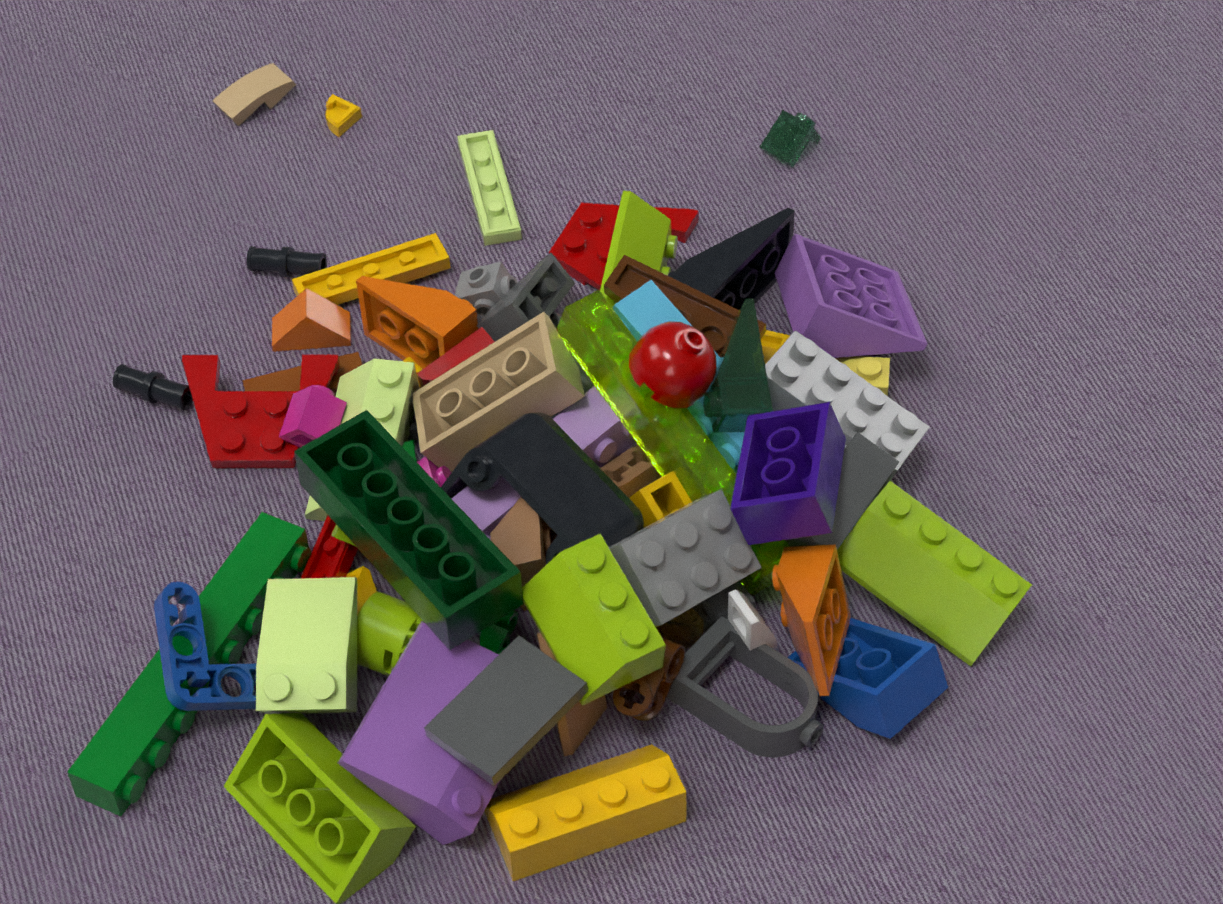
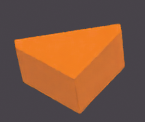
M307 288L272 318L273 352L351 346L350 312Z

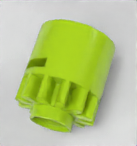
M376 592L367 599L357 615L358 665L386 676L390 675L420 622L423 621L406 601L382 592Z

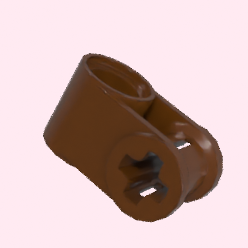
M662 637L666 644L663 667L614 690L613 702L617 710L626 716H632L640 721L653 720L659 716L673 681L682 667L685 657V647ZM635 693L645 696L642 704L633 701Z

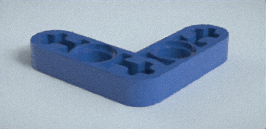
M177 581L168 584L155 599L154 612L165 692L170 703L184 711L256 709V690L253 692L254 686H256V663L209 664L201 606L197 592L192 586L184 582ZM173 596L176 597L177 603L185 605L179 615L177 606L169 604V600ZM179 618V624L172 626ZM184 636L193 646L192 655L185 656L179 654L173 647V637ZM223 677H232L237 680L241 687V695L238 697L227 695L222 690L221 679ZM185 680H188L190 687H203L209 681L208 688H200L192 696H190L188 689H181L180 685Z

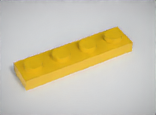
M433 233L292 279V285L296 296L307 288L339 305L359 298L356 280L361 276L407 283L450 269V257L437 234Z

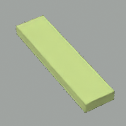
M489 130L457 136L484 245L522 240L520 224L494 131Z

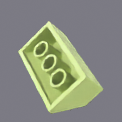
M374 358L340 376L335 397L347 402L340 425L368 410L402 446L404 442L408 441L409 428L415 412L412 393L420 389L415 364L412 362ZM309 496L305 518L325 521L327 513Z

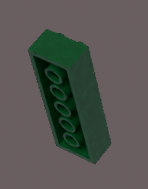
M368 410L363 411L294 451L300 485L449 650L523 605L521 572Z

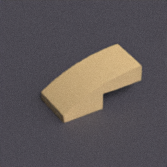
M271 63L243 76L222 91L212 101L237 126H240L263 103L268 108H273L296 84L275 64Z

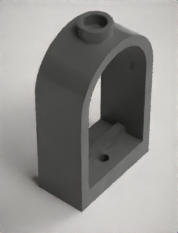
M723 616L685 653L682 667L673 681L667 696L668 699L743 749L758 756L783 757L799 751L805 745L811 747L819 739L824 725L816 720L818 691L810 674L800 665L767 644L750 651L730 621ZM731 656L796 698L805 710L791 722L781 725H766L747 717L701 685Z

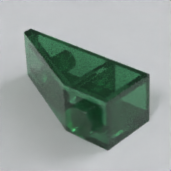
M745 299L736 315L717 365L716 375L710 384L709 390L704 394V413L706 417L711 418L713 433L745 432L748 415L773 411L754 299Z

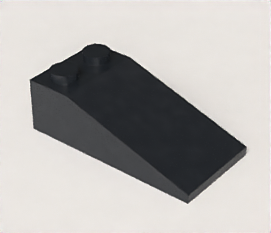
M786 208L687 259L676 271L670 272L667 276L746 313L777 282L775 271L794 234L795 211Z

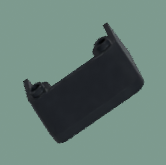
M541 412L527 413L520 416L469 450L441 486L452 499L467 486L476 491H486L494 488L504 478L558 535L547 549L546 565L561 551L598 534L602 535L606 544L610 547L642 530L644 527V520L640 509L549 415Z

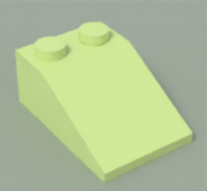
M356 577L268 579L256 663V711L267 714L357 712Z

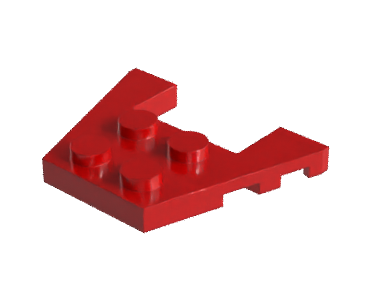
M581 203L550 249L549 254L552 253L569 276L583 285L589 283L600 291L620 205ZM654 207L671 219V235L677 236L679 242L686 243L699 221V211L694 209Z
M182 355L183 367L212 468H294L296 465L294 451L300 447L279 438L292 396L298 391H218L221 364L219 356ZM302 355L299 391L311 385H320L328 388L333 375H337L340 368L339 356Z

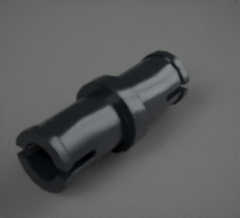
M251 246L246 259L249 271L278 272L282 277H291L293 274L306 275L327 268V256L325 253L295 251L293 247L286 246L282 247L281 250Z
M124 364L119 365L114 372L112 382L114 388L140 395L146 402L156 403L159 401L178 407L181 410H187L193 402L189 385L166 379L163 373L157 371L147 373L130 368Z

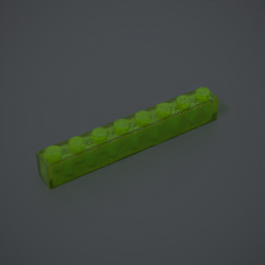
M597 290L566 306L556 330L570 353L661 477L674 471L692 502L722 489L731 507L736 480L735 472L687 408H671L656 402L651 398L654 392L645 383L639 387L634 381L629 369V353L637 344V340L602 293ZM785 540L750 545L761 568L739 581L749 591L751 596L773 584L774 565H779L784 547H790Z

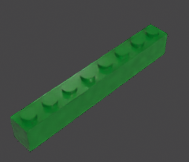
M261 512L198 596L209 664H237L246 643L253 634L256 635L261 631L268 579H293L298 572H302L305 569L310 558L311 550L308 544L306 529ZM184 636L173 637V647L179 654L185 656L192 655L193 646ZM160 648L67 771L76 797L120 817L131 803L139 800L147 780L156 768H160L165 764L171 747L181 733L184 734L191 728L197 711L180 710L174 707L168 700L165 692ZM185 680L180 686L181 689H188L190 696H192L198 689L208 688L209 681L203 687H190L188 680Z

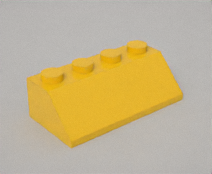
M651 744L492 798L484 812L514 882L686 822V790L670 756Z

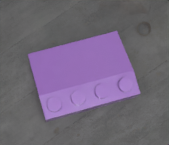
M794 233L775 271L793 332L795 330L834 358L923 351L925 349L927 341L898 271Z
M421 621L338 764L434 839L445 845L473 833L499 782L495 786L490 784L428 738L424 727L499 654L469 640L449 650L426 623Z

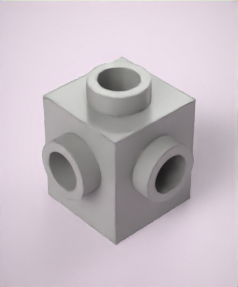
M502 262L477 266L474 269L461 272L455 296L469 301L477 311V322L479 323L490 308L518 282L514 276L510 275Z

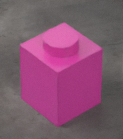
M311 385L294 393L279 438L301 448L339 426L347 402L335 397L334 392L329 388L320 385Z

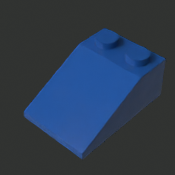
M850 618L829 696H820L818 693V697L857 727L891 739L949 687L936 644ZM796 651L787 657L805 669Z

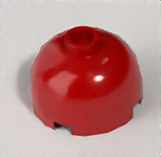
M668 321L650 328L642 335L629 353V369L639 387L645 383L654 392L651 398L656 402L671 408H688L703 397L716 375V354L711 343L699 330L682 322Z

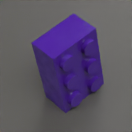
M830 402L748 415L730 507L748 545L832 533L846 438Z

